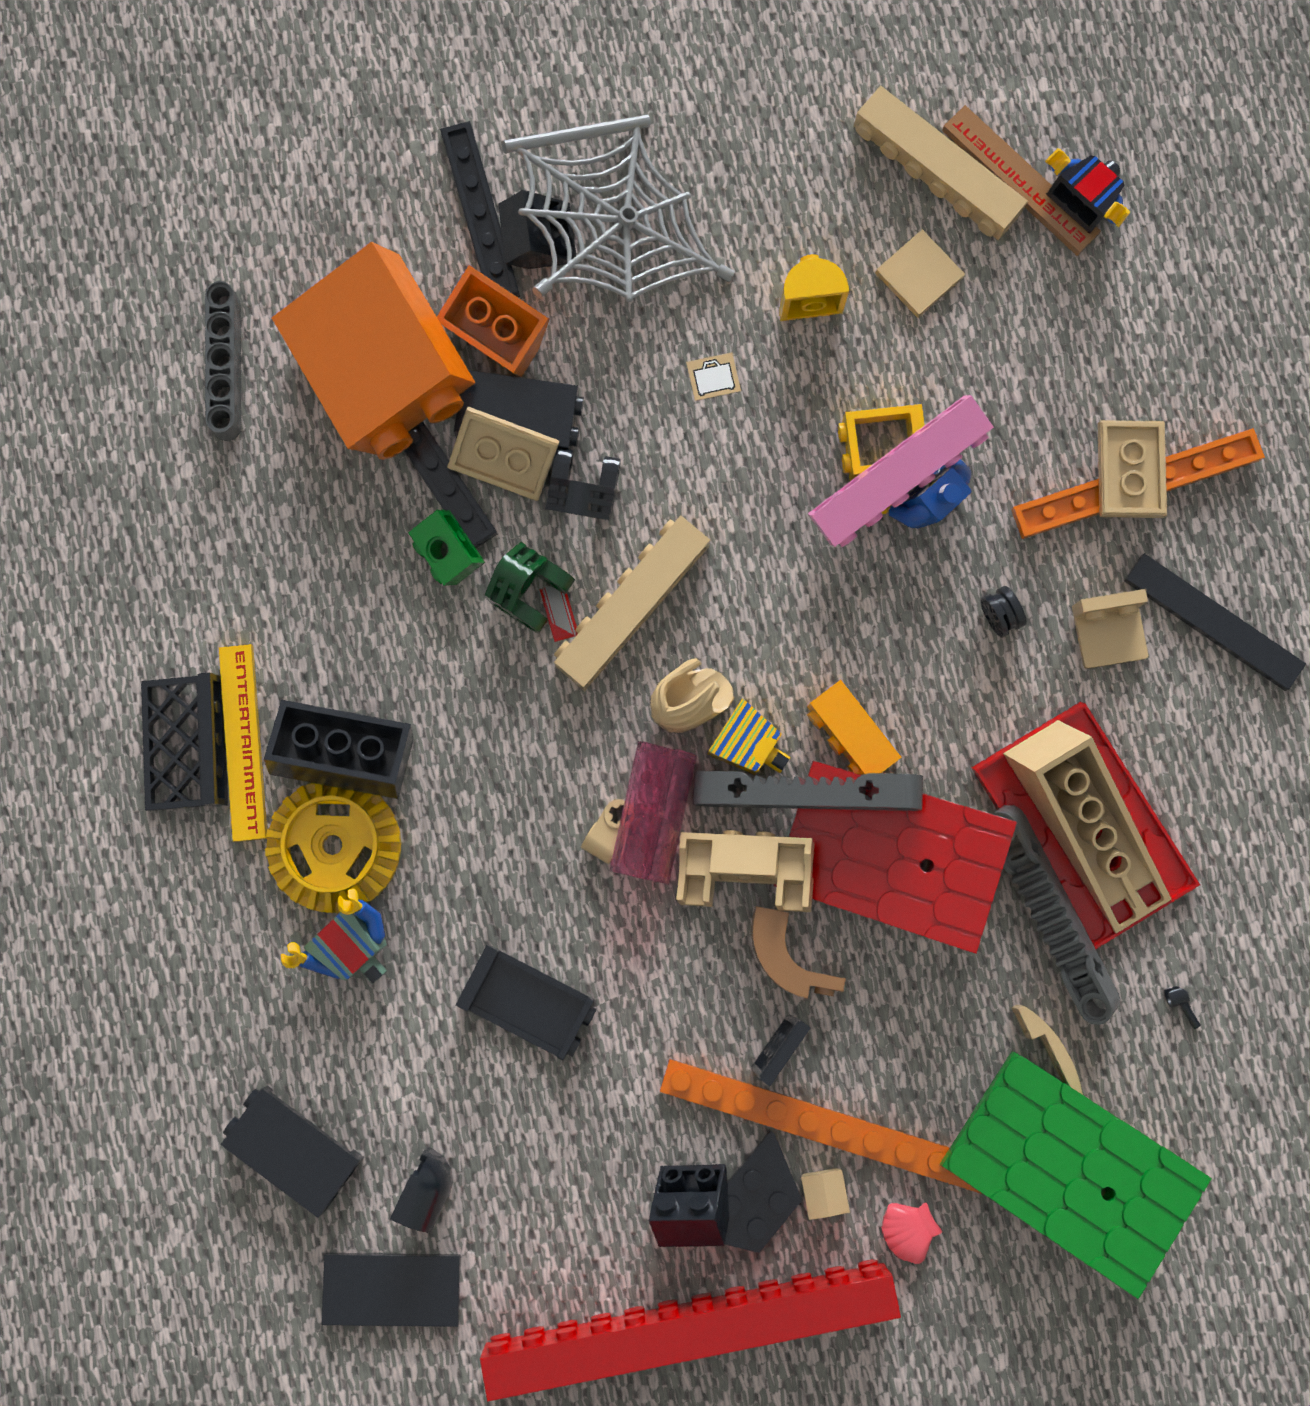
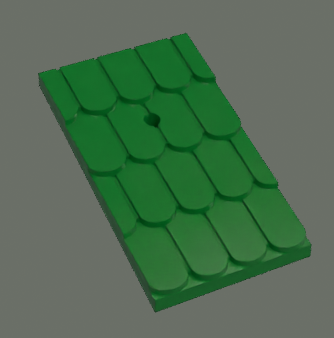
M1013 1051L1007 1057L939 1164L1137 1299L1142 1295L1147 1283L1150 1282L1164 1259L1166 1252L1170 1249L1184 1226L1183 1224L1187 1221L1212 1179L1167 1148L1159 1145L1078 1091Z

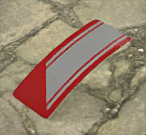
M552 586L539 589L554 642L577 636L578 633L575 631L577 625L567 593H561Z

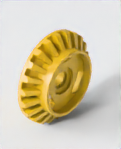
M310 783L302 785L293 794L287 796L271 818L272 822L266 833L267 847L265 848L269 871L281 891L285 892L295 903L308 909L325 913H339L338 897L341 896L344 900L349 901V889L357 890L358 899L369 903L387 887L396 872L401 855V833L393 811L379 795ZM318 805H350L349 816L317 815ZM330 836H338L342 841L341 850L334 855L328 854L324 848V843ZM297 844L312 871L311 874L305 877L299 873L291 855V848ZM366 846L372 850L371 857L358 877L354 879L347 874Z

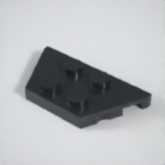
M769 1130L727 1181L729 1223L725 1245L760 1253L802 1201L777 1138L771 1130Z

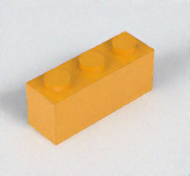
M839 680L807 706L810 710L807 714L808 718L818 730L822 727L830 736L827 742L837 755L843 753L850 762L847 766L850 772L860 775L882 773L902 758L842 680Z

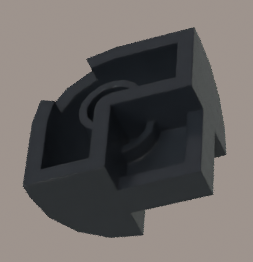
M427 1147L420 1156L419 1160L421 1162L418 1169L410 1175L390 1220L410 1229L429 1233L432 1232L445 1201L450 1196L453 1177L451 1167L445 1157L436 1150Z

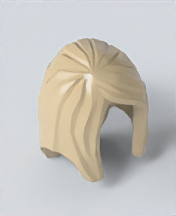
M697 658L687 660L664 677L656 686L651 695L652 719L667 732L683 733L695 729L722 713L734 700L733 688L729 681L712 668L692 671L702 663Z

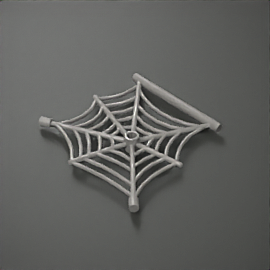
M649 115L502 141V149L505 154L517 152L522 156L530 178L528 201L525 208L519 209L518 213L521 216H527L536 224L550 245L553 261L551 277L549 279L544 278L532 288L537 298H542L553 288L552 285L554 283L576 282L595 285L625 297L627 302H631L633 298L654 288L691 275L715 271L716 276L727 282H730L735 271L723 264L718 266L706 252L694 230L687 205V199L691 198V193L686 192L682 194L662 178L648 158L640 135V129L650 127L651 120ZM633 130V136L623 145L607 154L591 159L558 160L536 156L527 151L528 149ZM631 145V154L617 166L599 173L585 175L562 174L548 165L576 166L592 164L606 160ZM638 145L650 171L662 185L676 195L675 197L666 198L646 179L636 162ZM530 161L545 171L547 193L543 210L530 209L535 194V178ZM629 162L628 175L616 184L595 188L582 187L573 181L607 176L620 170ZM635 170L647 188L663 202L656 204L642 192L634 180ZM551 175L563 182L564 199L561 211L549 210L552 195ZM627 182L626 190L616 197L600 199L592 194L617 189ZM568 186L579 193L578 212H566L569 201ZM633 187L650 207L644 208L633 194ZM625 197L624 206L620 211L608 204L617 202ZM585 198L597 205L593 214L583 213ZM632 201L640 211L631 206ZM682 202L689 231L704 257L694 253L683 238L675 219L673 205ZM669 208L671 223L677 238L683 246L669 239L663 221L662 209ZM601 209H604L611 215H604L599 213L601 212ZM657 212L663 235L652 230L648 220L649 214ZM536 217L548 219L557 227L565 240L567 264L558 271L554 242L546 227ZM643 217L645 226L636 220ZM554 218L565 219L577 236L580 253L573 259L569 237L562 225ZM572 219L583 220L591 231L594 242L588 247H584L581 232ZM590 221H595L600 227L602 235L597 238L595 228ZM602 222H614V225L606 231ZM632 228L650 236L639 239L630 245V231ZM616 232L623 234V239L614 234ZM608 239L618 242L624 247V257L613 249L601 244ZM657 240L666 245L649 251L631 261V250L643 243ZM595 249L611 254L624 263V270L606 260L589 254ZM674 249L689 257L649 269L632 278V266L658 253ZM583 259L599 263L623 275L625 281L609 272L578 263ZM692 262H698L705 266L704 268L667 277L632 293V283L653 273ZM572 268L590 271L610 278L625 287V292L597 280L563 276Z

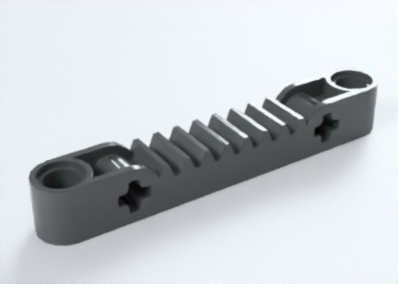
M738 771L694 772L693 805L885 811L922 810L923 776L917 774L868 773L861 775L856 780L852 777H847L845 782L839 777H834L833 781L826 777H821L819 781L813 777H807L805 781L798 776H794L793 780L785 776H781L780 780L773 776H768L767 779L760 776H755L754 778ZM873 784L874 787L879 789V793L873 794L871 800V797L865 795L866 790L872 789ZM743 785L747 786V790L741 792L740 795L736 793L737 788H741Z
M1002 806L993 815L1017 822L1003 867L1012 875L1013 883L1018 884L1019 895L1025 897L1024 904L1026 907H1030L1031 918L1037 920V929L1044 934L1043 941L1049 943V952L1056 957V965L1060 967L1063 982L1080 1015L1090 1024H1104L1120 1005L1119 993L1026 815L1017 806ZM1093 998L1103 1001L1106 1009L1097 1007Z

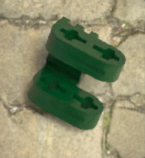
M520 542L499 561L484 595L493 606L539 634L548 619L521 601V597L526 593L536 577L564 594L568 592L575 579L566 571L550 562L546 557L539 555L535 550L528 548L524 543Z

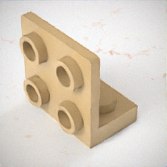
M1145 589L1081 599L1072 606L1085 669L1148 658L1149 655L1139 607L1148 602Z

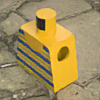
M743 699L708 751V755L753 775L757 774L763 763L781 773L790 759V756L774 747L782 735L780 731Z

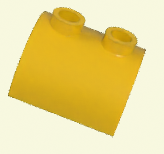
M816 254L801 257L800 262L789 271L785 279L779 307L780 321L842 314L849 294L848 281L843 271L833 262L819 258Z

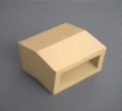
M832 1168L802 1174L801 1180L809 1220L850 1213L841 1169Z

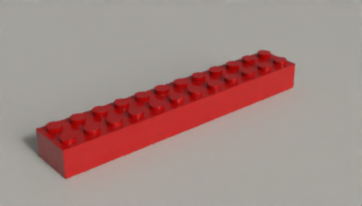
M871 1259L859 1262L858 1268L845 1270L844 1266H835L825 1269V1275L812 1277L811 1273H800L793 1275L790 1282L778 1284L777 1279L759 1282L758 1288L745 1290L744 1286L731 1287L724 1290L725 1295L712 1297L711 1293H701L692 1296L691 1302L678 1304V1300L672 1299L658 1303V1308L645 1311L644 1306H637L624 1310L625 1315L611 1317V1313L597 1314L591 1317V1322L578 1324L577 1320H567L558 1323L557 1329L544 1331L543 1326L532 1327L524 1330V1335L512 1338L510 1333L498 1334L490 1337V1342L485 1344L480 1356L487 1402L901 1318L893 1275L884 1263L878 1264V1260Z

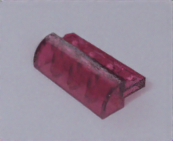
M638 741L610 872L669 885L697 759L695 754L680 749H670Z

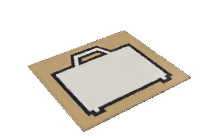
M732 352L686 362L695 401L741 391Z

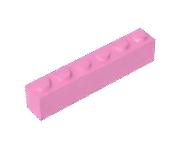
M964 395L810 511L808 515L830 545L836 547L840 544L841 547H844L857 537L855 532L862 526L870 527L877 523L883 517L881 512L892 505L895 508L905 502L910 497L907 492L918 485L922 488L936 478L934 472L943 465L949 468L962 458L960 453L971 445L972 448H975L989 438L987 432L994 427L972 395Z

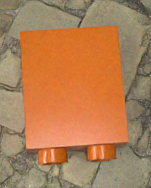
M372 241L272 317L274 324L347 449L377 454L381 460L398 455L413 442L408 431L426 418L430 423H438L456 414L464 405L460 394L476 383L401 256Z

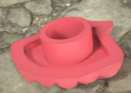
M891 1203L887 1206L881 1226L884 1240L897 1258L915 1264H920L924 1261L932 1238L942 1233L941 1228L932 1217L927 1203H923L919 1208Z

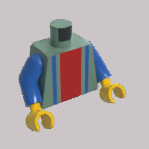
M349 889V901L344 900L341 896L338 897V910L340 913L304 946L306 951L301 953L300 946L295 942L287 945L288 952L294 955L287 956L281 954L283 966L289 969L300 966L332 978H341L344 981H347L358 971H361L369 982L374 984L387 972L375 957L387 945L384 939L385 931L381 913L365 901L359 900L357 890Z

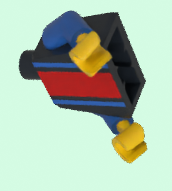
M1059 148L1045 160L1051 166L1056 176H1058L1046 195L1088 233L1095 229L1103 217L1108 222L1120 227L1130 214V211L1123 206V197L1119 194L1125 185L1124 181L1118 177L1120 168L1116 162L1110 160L1103 163L1096 156L1092 155L1084 160L1070 159Z

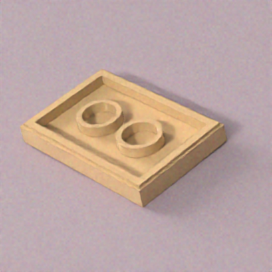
M467 407L447 468L538 501L559 440Z
M1100 420L1097 424L1099 516L1124 518L1166 517L1165 421Z

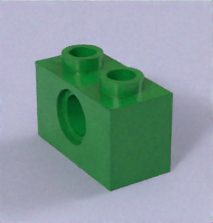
M450 510L434 511L408 532L414 541L412 543L413 548L421 557L427 560L431 566V575L443 586L459 584L485 563ZM444 542L448 547V553L445 557L441 553V546Z

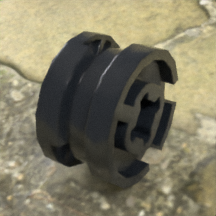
M1003 586L996 590L995 595L988 594L980 599L983 613L991 628L999 637L1003 638L1009 635V630L1013 628L1018 630L1027 624L1022 605L1009 587Z

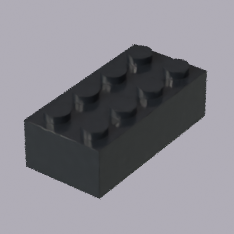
M281 700L265 752L264 762L269 775L398 799L414 741L412 727L408 723Z

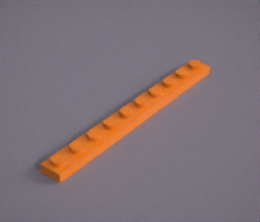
M669 1058L660 1088L662 1093L982 1194L939 1165L950 1147Z

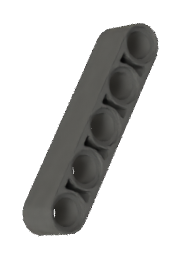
M216 281L208 286L205 293V420L207 426L217 438L222 441H231L238 437L242 427L241 303L230 284L224 281ZM230 296L225 304H217L221 297ZM230 326L229 331L225 335H217L220 328ZM222 357H230L229 362L225 366H217L218 361ZM230 387L228 395L221 398L217 397L220 389ZM230 418V423L227 427L217 428L221 419Z

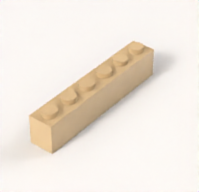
M881 85L857 112L854 127L860 137L867 141H873L880 147L881 152L888 159L897 160L904 166L905 171L915 179L920 178L925 182L935 196L938 198L944 197L953 204V208L959 215L969 217L977 223L979 230L986 236H993L999 241L1022 214L1028 200Z
M681 515L675 522L670 519L659 532V535L662 536L654 546L650 543L645 547L638 557L641 562L634 570L628 568L617 581L620 586L613 594L607 592L596 605L599 609L591 619L588 616L585 617L577 626L575 631L578 634L571 643L565 641L555 652L554 656L557 658L554 661L555 667L582 690H587L709 548L710 539Z

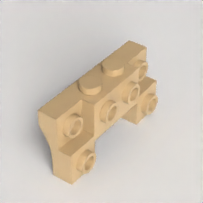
M725 830L723 834L681 832L676 900L680 905L713 907L715 881L777 884L775 906L778 911L811 912L814 883L812 870L815 844L813 839L775 837V834L770 832H756L755 836L743 835L742 832L735 830Z

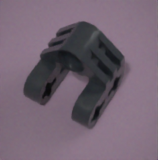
M557 448L545 509L610 521L621 459L605 456L599 485L570 480L574 451Z

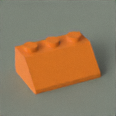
M470 265L437 315L441 325L512 373L521 377L537 354L550 320Z

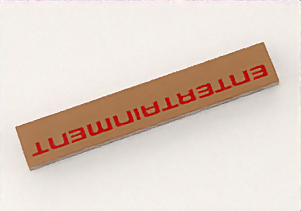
M966 105L943 126L942 131L961 149L1028 200L1025 208L1076 256L1100 234L1101 230L1097 226L1091 233H1088L1049 198L1046 193L1052 185Z

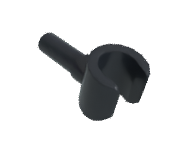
M1179 986L1165 989L1164 995L1168 1005L1171 1008L1180 1005L1181 1010L1186 1015L1193 1029L1199 1028L1201 1024L1188 1003L1190 1002L1188 992Z

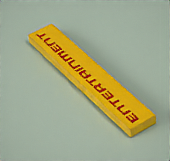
M251 644L219 647L233 842L267 839L254 647Z

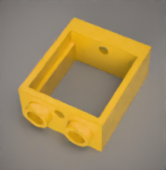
M922 404L845 412L842 423H838V437L840 443L845 442L846 454H842V468L844 473H849L850 481L871 466H860L855 424L905 419L907 435L910 437L925 425Z

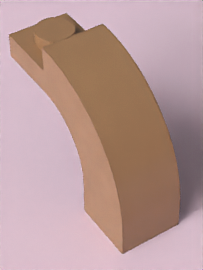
M758 906L754 907L751 925L752 946L761 968L775 984L789 993L807 999L810 985L815 986L814 993L834 997L835 990L844 991L846 978L810 972L801 968L792 960L785 943L789 912Z

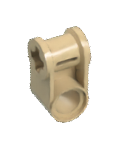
M621 799L609 802L598 821L594 823L587 834L581 849L609 865L633 822L634 815L631 805ZM620 807L625 808L624 814L628 817L627 820H619L617 824L613 823L614 817L610 813L611 810L618 811Z

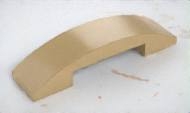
M1023 1005L1011 1007L1025 1037L1032 1040L1037 1037L1041 1038L1060 1081L1083 1095L1072 1059L1055 1032L1043 1019Z

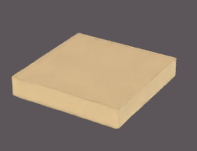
M923 229L877 268L875 272L917 318L965 276V273Z

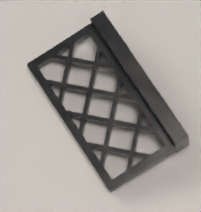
M199 673L197 676L141 681L145 811L228 806L221 676L213 673ZM196 684L197 696L189 705L179 694L187 685ZM169 686H176V688L172 690ZM162 687L170 695L158 708L152 702V688ZM174 700L185 708V711L175 722L164 713ZM190 715L198 720V729L191 737L180 728ZM161 717L170 728L159 740L153 734V725ZM175 732L187 741L176 755L165 745ZM191 747L199 752V762L192 770L181 760ZM160 750H163L172 759L162 772L154 766V757ZM177 764L188 774L178 787L166 778ZM193 779L200 785L199 800H190L182 793ZM163 782L173 793L164 803H155V790ZM177 797H179L182 800L174 802L177 799Z

